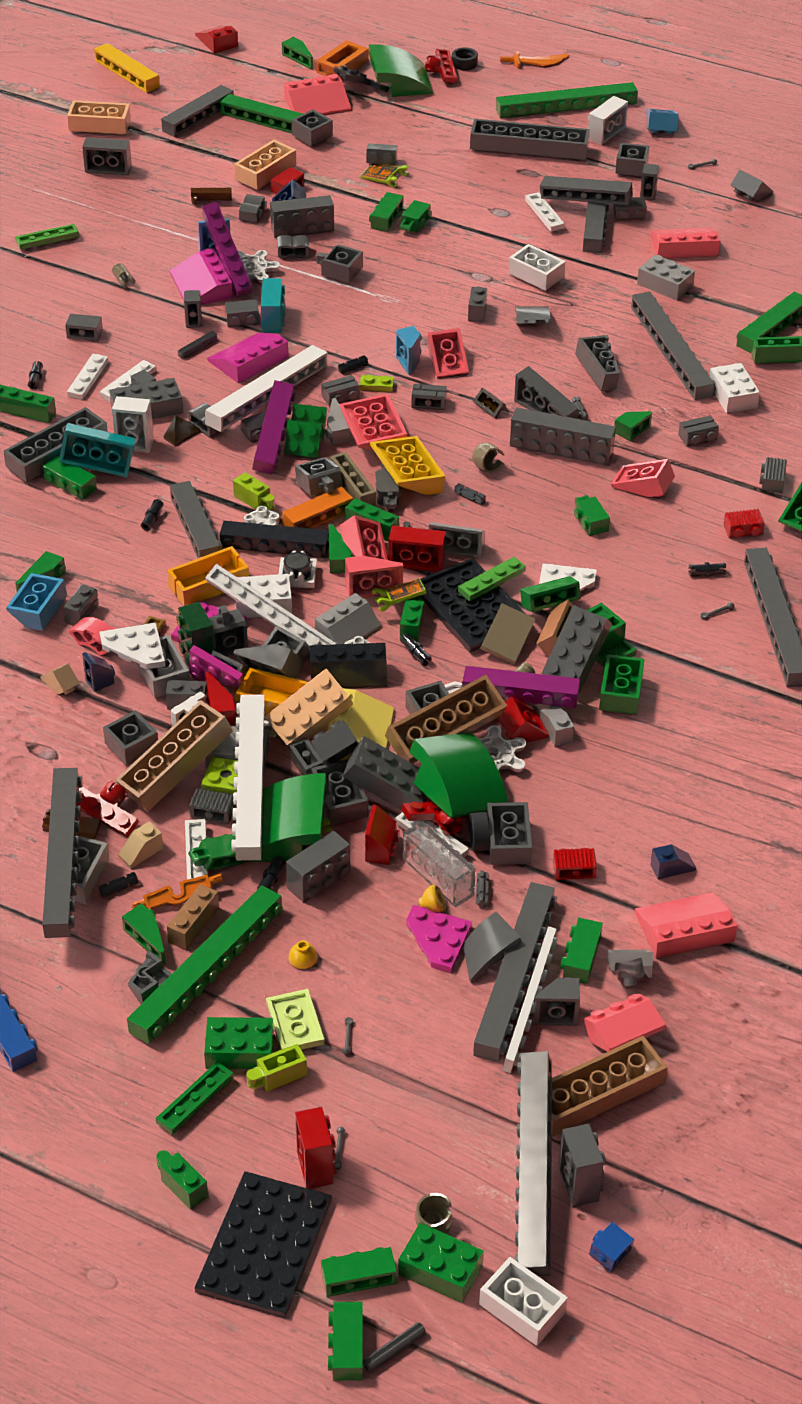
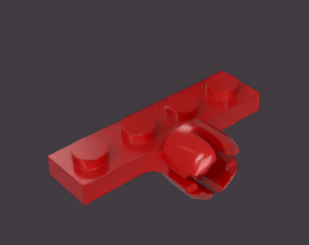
M436 48L435 56L429 55L426 57L425 71L430 73L440 72L443 82L448 84L457 83L458 78L450 50Z
M110 781L98 794H94L85 788H79L82 791V803H78L81 806V811L92 818L100 819L101 823L128 837L140 822L137 817L119 808L127 797L125 789L119 784L114 786L115 782Z
M433 801L403 803L401 809L408 821L433 820L437 822L441 831L446 835H450V833L451 835H456L463 827L461 823H464L463 819H469V815L451 818Z

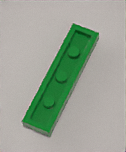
M219 1062L213 1064L156 1117V1124L171 1135L175 1134L234 1078L233 1072Z

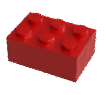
M392 526L389 536V561L403 563V568L432 572L443 570L446 531Z
M322 1107L295 1112L296 1149L305 1187L312 1189L333 1184V1175L337 1174L334 1162L336 1161L334 1150L336 1142L334 1134H330L329 1131L331 1129L329 1115H324Z

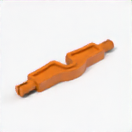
M220 873L209 878L205 874L196 878L182 880L180 882V895H175L171 886H165L143 895L144 899L133 902L132 906L134 909L142 903L147 909H154L166 904L180 905L189 899L200 884L212 888L211 885L223 882V878Z

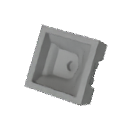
M650 949L607 950L609 969L615 975L621 973L625 986H636L637 977H643L644 974L648 978H652L653 952Z

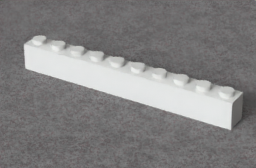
M311 345L206 409L205 424L222 432L267 404L274 380L296 386L327 366L328 352Z
M241 695L240 703H237V715H240V717L236 718V729H239V732H236V744H239V747H235V759H238V762L234 763L235 774H238V777H234V789H237V792L233 793V803L237 805V808H233V820H236V824H232V836H236V840H232V852H236V860H261L265 701L264 695Z

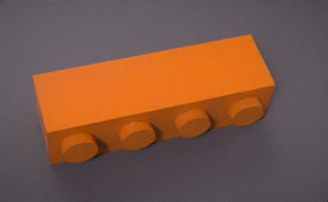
M339 487L334 492L325 493L283 511V526L316 528L345 515V507L353 500V497L343 487Z

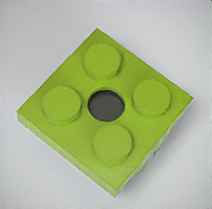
M212 756L201 788L219 793H229L230 795L237 792V789H234V777H238V774H235L234 763L238 761Z

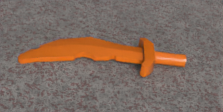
M517 51L514 53V57L500 56V62H514V66L520 68V63L548 66L563 61V59L569 57V54L549 55L547 57L520 56V52Z

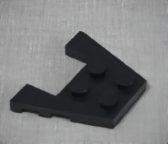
M343 65L340 67L334 66L333 71L344 80L354 83L357 81L388 93V86L377 83V81L368 78L366 74L353 68L349 69Z

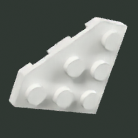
M543 563L539 584L570 576L579 581L580 591L586 588L589 590L595 585L597 570Z
M156 623L99 632L104 651L115 652L118 654V657L129 662H137L144 669L165 667Z

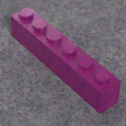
M214 202L202 206L203 218L224 269L232 282L236 298L251 293V282L218 203Z
M274 380L252 470L273 474L274 468L278 467L279 458H277V454L281 455L283 445L280 442L285 439L286 431L283 430L287 428L289 420L287 414L291 415L293 405H290V402H294L296 392L293 391L294 384Z
M474 666L465 667L462 687L487 675L503 700H508L512 696L526 703L569 708L577 707L579 678Z

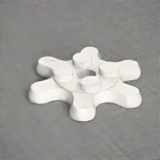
M259 250L254 255H246L244 252L238 251L250 281L255 279L262 283L263 278H269L266 272L278 271L280 263L277 261L265 260L268 255L265 250Z
M490 726L487 729V736L478 739L489 753L497 754L496 757L492 755L491 757L498 771L502 769H510L514 772L523 771L525 762L517 758L515 753L525 748L526 740L520 737L505 740L501 736L502 730L500 727Z

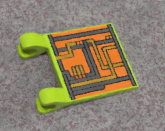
M372 163L362 173L360 179L386 183L390 187L396 188L398 183L394 182L398 178L394 175L398 172L402 176H407L409 172L405 170L408 169V166L403 165L399 167Z
M420 578L388 589L375 588L372 593H380V596L374 599L378 604L385 603L383 607H379V610L386 611L392 604L426 594V590Z

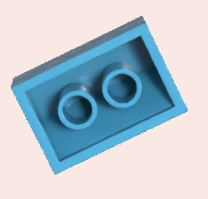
M31 573L7 605L6 610L26 628L43 631L67 598L64 579Z

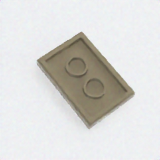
M502 603L480 649L515 664L535 618Z

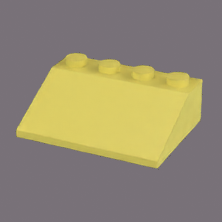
M343 689L354 704L331 721L328 730L331 729L330 726L335 722H343L345 720L358 742L363 736H366L387 748L388 740L385 734L388 726L392 723L394 707L360 691ZM350 754L342 758L340 761L349 759Z

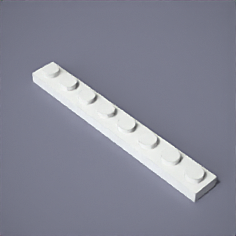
M218 564L205 577L206 581L273 626H280L306 641L309 646L336 644Z
M549 926L502 1071L510 1074L513 1065L518 1066L521 1053H518V1049H523L527 1037L523 1036L524 1031H529L532 1019H528L529 1014L534 1015L535 1013L534 998L542 990L543 986H539L540 981H545L548 971L544 967L545 965H550L553 954L549 952L550 949L555 950L558 938L554 937L556 929Z

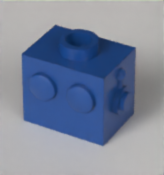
M612 1221L604 1231L600 1229L592 1239L593 1242L589 1255L612 1272L632 1250L634 1238Z

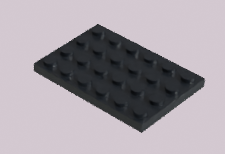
M474 558L420 579L426 590V594L420 595L422 600L469 652L481 648L502 603L526 614L500 586L472 601L467 600L458 592V586L486 572Z
M244 1171L197 1280L195 1293L286 1318L331 1204L332 1195Z

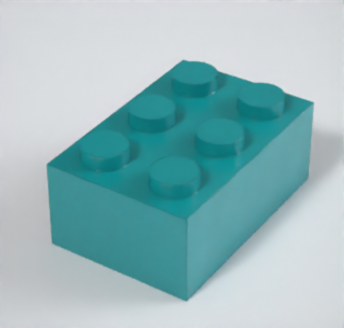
M263 278L261 296L262 333H281V328L285 327V285H282V278Z

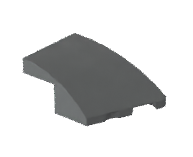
M515 306L516 324L551 323L548 306Z
M497 912L482 921L463 944L469 981L471 983L486 975L488 967L504 959V952L521 943V937Z
M148 951L145 961L142 965L138 966L136 974L131 977L128 986L140 1004H142L172 973L163 967L160 958L151 951Z

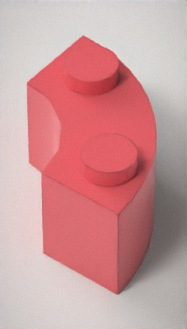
M85 617L69 630V633L79 646H88L101 656L107 653V651L102 649L99 632L116 628L95 617Z

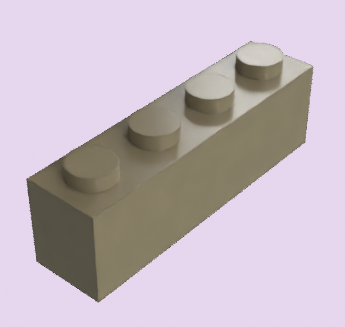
M347 452L330 456V460L340 468L343 488L353 499L356 498L376 507L375 489Z

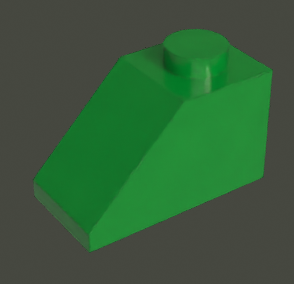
M625 412L615 419V434L628 441L633 440L651 426L652 412Z

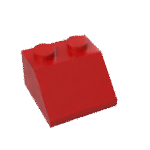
M512 696L505 702L507 708L498 721L504 727L505 735L509 740L520 737L528 743L550 736L536 709Z
M372 805L365 833V862L389 865L391 857H395L396 845L394 843L399 841L400 830H397V821L377 805Z

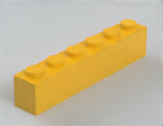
M108 43L94 48L95 61L140 90L149 93L160 88V77L157 73Z

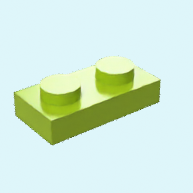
M361 375L360 390L393 392L394 377Z

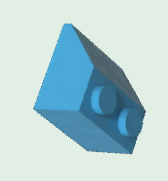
M414 326L396 330V358L408 375L412 374L420 362V354L422 353L420 347L422 336Z

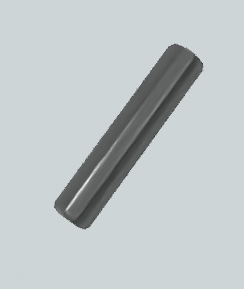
M210 331L177 351L178 356L185 358L217 339V333Z
M420 1322L415 1323L363 1360L366 1370L368 1372L374 1371L426 1334L425 1327Z

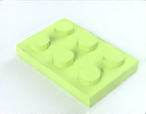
M308 989L266 998V1004L270 1017L273 1018L274 1030L280 1050L298 1044L301 1050L324 1045V1037Z

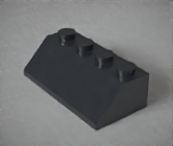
M386 643L310 645L311 680L327 669L342 688L387 687Z

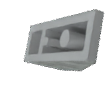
M336 398L332 399L327 419V429H325L326 438L330 439L332 445L352 441V433Z
M534 705L550 735L549 737L554 747L573 743L574 725L564 710L559 706Z

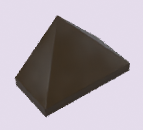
M483 387L473 400L495 418H497L505 406L501 399Z
M175 415L164 434V439L176 446L199 433L200 428Z

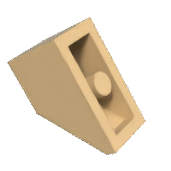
M69 663L57 667L40 677L56 694L63 692L65 695L75 690L74 686L79 684Z
M150 821L132 832L119 852L118 857L130 869L163 850L162 832Z

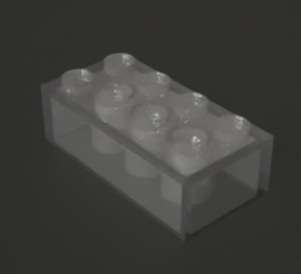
M420 821L403 832V860L430 885H437L441 889L444 898L455 908L475 896L476 869L474 865L465 860L460 852L454 850L444 838L436 834L431 826Z

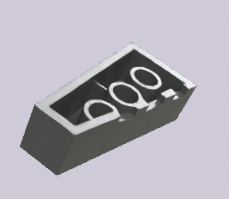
M608 335L578 338L575 355L601 391L616 390L620 372L617 362L614 360V353L611 351V343L608 342Z
M530 366L516 374L514 395L516 403L529 410L578 419L579 408Z

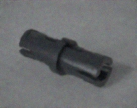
M34 361L32 370L29 372L28 387L30 389H33V387L37 389L39 380L42 378L43 364L40 361H37V365L36 361Z
M154 499L150 509H147L145 518L141 523L143 530H151L154 522L158 520L160 510L164 506L161 500Z
M705 562L704 564H689V576L726 574V570H724L726 563L710 564Z
M409 633L404 634L403 636L407 640L401 637L400 642L409 649V653L415 656L423 666L429 664L426 659L431 662L432 657L423 649L421 643L416 642Z
M273 857L269 867L264 870L263 878L257 889L262 885L271 890L274 882L278 881L279 872L285 864L282 858Z

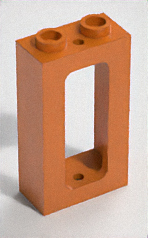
M346 40L316 60V73L323 76L336 74L333 71L334 66L340 67L341 65L349 69H358L369 61V48ZM350 55V56H348L347 58H345L344 60H342L341 62H339L338 64H334L335 62H337L338 60H340V59L343 58L344 56Z

